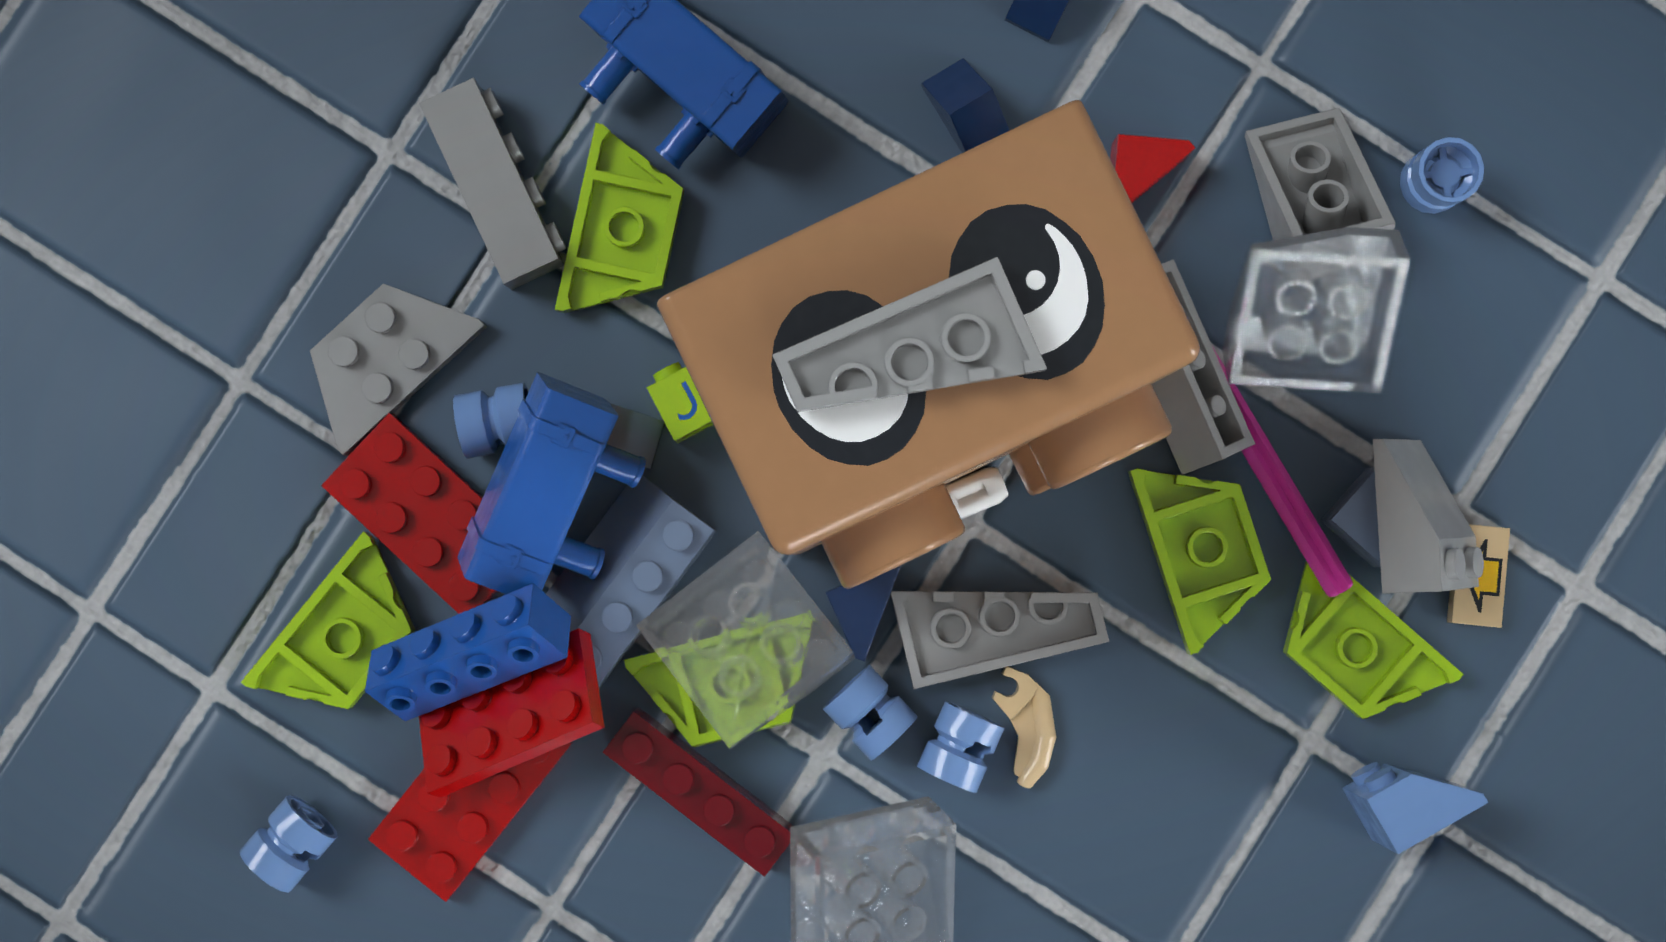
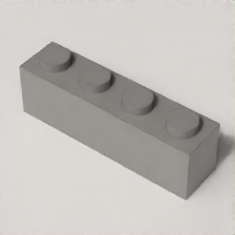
M471 78L420 102L419 105L503 284L510 290H513L564 266V262L559 252L567 249L556 224L551 222L546 225L538 207L545 205V200L534 178L531 177L525 180L517 163L525 158L513 133L510 132L503 135L496 118L504 115L491 87L483 91L477 81Z
M1173 259L1162 263V266L1198 338L1200 351L1196 360L1191 364L1153 383L1152 386L1172 425V432L1166 439L1183 475L1223 460L1254 445L1255 442Z

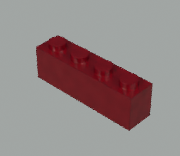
M640 707L633 711L603 751L606 756L764 877L796 836L797 828Z

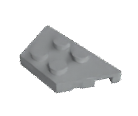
M384 283L310 350L336 446L340 453L346 456L349 455L388 413H394L483 332L487 326L477 318Z

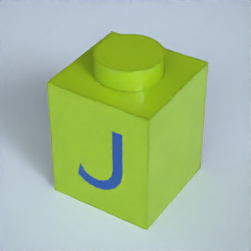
M676 362L653 375L656 383L646 388L675 442L680 443L714 425L686 367L682 368L680 363Z

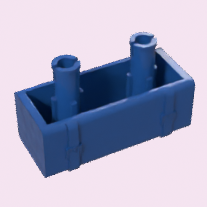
M591 0L579 16L595 33L608 43L606 48L609 50L588 76L579 83L587 92L604 105L632 70L636 73L639 70L683 108L681 111L684 115L683 118L662 143L655 148L660 155L678 170L707 135L710 138L715 135L742 158L789 102L783 91L772 83L757 65L743 58L677 0Z
M537 372L526 399H523L520 404L518 418L475 517H471L467 526L468 533L457 556L464 578L504 594L511 593L532 583L543 590L554 564L586 575L590 579H595L603 565L605 550L566 536L594 472H597L634 488L639 483L646 465L645 457L636 456L607 444L619 415L606 399Z

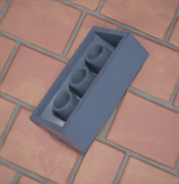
M643 475L636 487L632 488L628 485L625 487L584 542L605 550L604 562L597 577L590 579L586 575L565 568L546 593L571 615L570 632L580 628L591 634L599 689L717 532L716 529Z

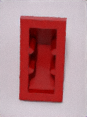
M1118 134L1111 146L1110 160L1131 203H1133L1185 160L1195 147L1189 140Z

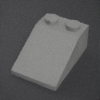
M1340 107L1246 131L1245 140L1273 242L1291 282L1386 258L1396 222Z
M1373 439L1382 593L1442 592L1479 587L1478 578L1482 576L1484 569L1482 551L1479 547H1476L1475 534L1422 441Z

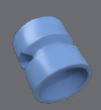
M1446 137L1434 141L1409 159L1402 169L1400 188L1403 197L1411 207L1422 213L1436 214L1450 209L1469 198L1478 190L1484 175V164L1481 154L1471 143L1461 138Z
M522 382L497 387L494 395L491 397L482 390L454 395L455 425L465 458L470 459L495 454L498 445H506L518 418L520 404L523 399H526L529 392L526 383Z
M869 664L852 678L823 707V710L841 729L851 728L854 731L852 741L872 761L891 746L914 723L918 716L900 696H888L887 690L889 685ZM873 708L880 717L876 722L866 717Z
M945 701L934 725L939 735L937 739L927 741L917 767L954 786L977 793L987 770V766L983 761L984 755L994 754L1005 728L981 715Z
M292 795L286 796L268 817L270 827L259 828L240 849L242 860L254 874L271 887L287 893L292 891L310 870L308 859H319L338 837L333 825L319 811L302 799Z

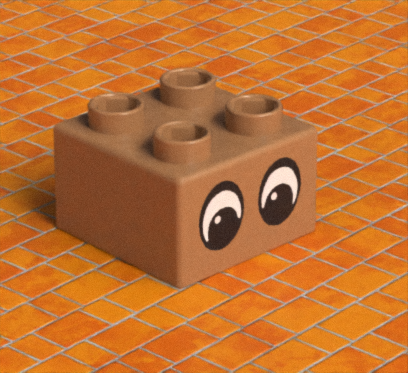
M1080 100L1068 102L664 295L657 302L660 314L770 544L775 551L785 555L801 554L822 544L841 585L846 589L871 580L961 536L965 532V526L945 484L1001 457L1010 455L1027 492L1034 496L1051 488L1058 489L1169 436L1172 432V425L1152 384L1191 364L1196 360L1200 351L1198 338L1103 143ZM998 257L1047 370L797 413L775 363L773 354Z

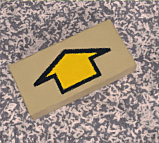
M1469 524L1476 536V547H1479L1483 554V574L1478 578L1479 587L1450 590L1447 623L1502 628L1510 528Z

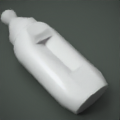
M997 467L984 468L945 484L961 519L995 506L1008 497L1006 485Z

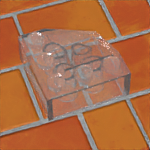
M1344 227L1251 244L1230 307L1222 352L1228 383L1381 393L1410 257L1400 231Z
M759 531L635 625L729 749L812 693L855 659L852 649Z
M927 796L790 827L791 942H953L956 823Z

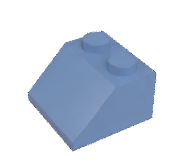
M1378 762L1370 763L1355 771L1351 775L1353 782L1342 788L1371 840L1397 854L1402 853L1488 803L1483 793L1389 764L1380 766Z

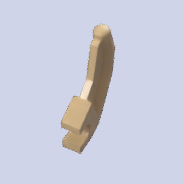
M1007 666L1003 668L1001 674L1011 677L1016 681V691L1009 696L994 691L992 699L1010 719L1018 735L1013 772L1018 776L1017 783L1024 788L1030 789L1048 769L1057 737L1050 695L1028 674Z

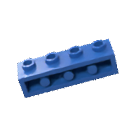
M532 583L373 649L369 661L365 692L403 721H408L567 658L571 615Z

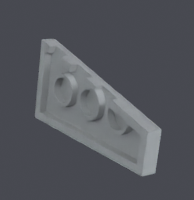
M998 257L773 354L775 363L797 413L1047 370Z
M891 591L890 593L914 689L1109 642L1098 593Z

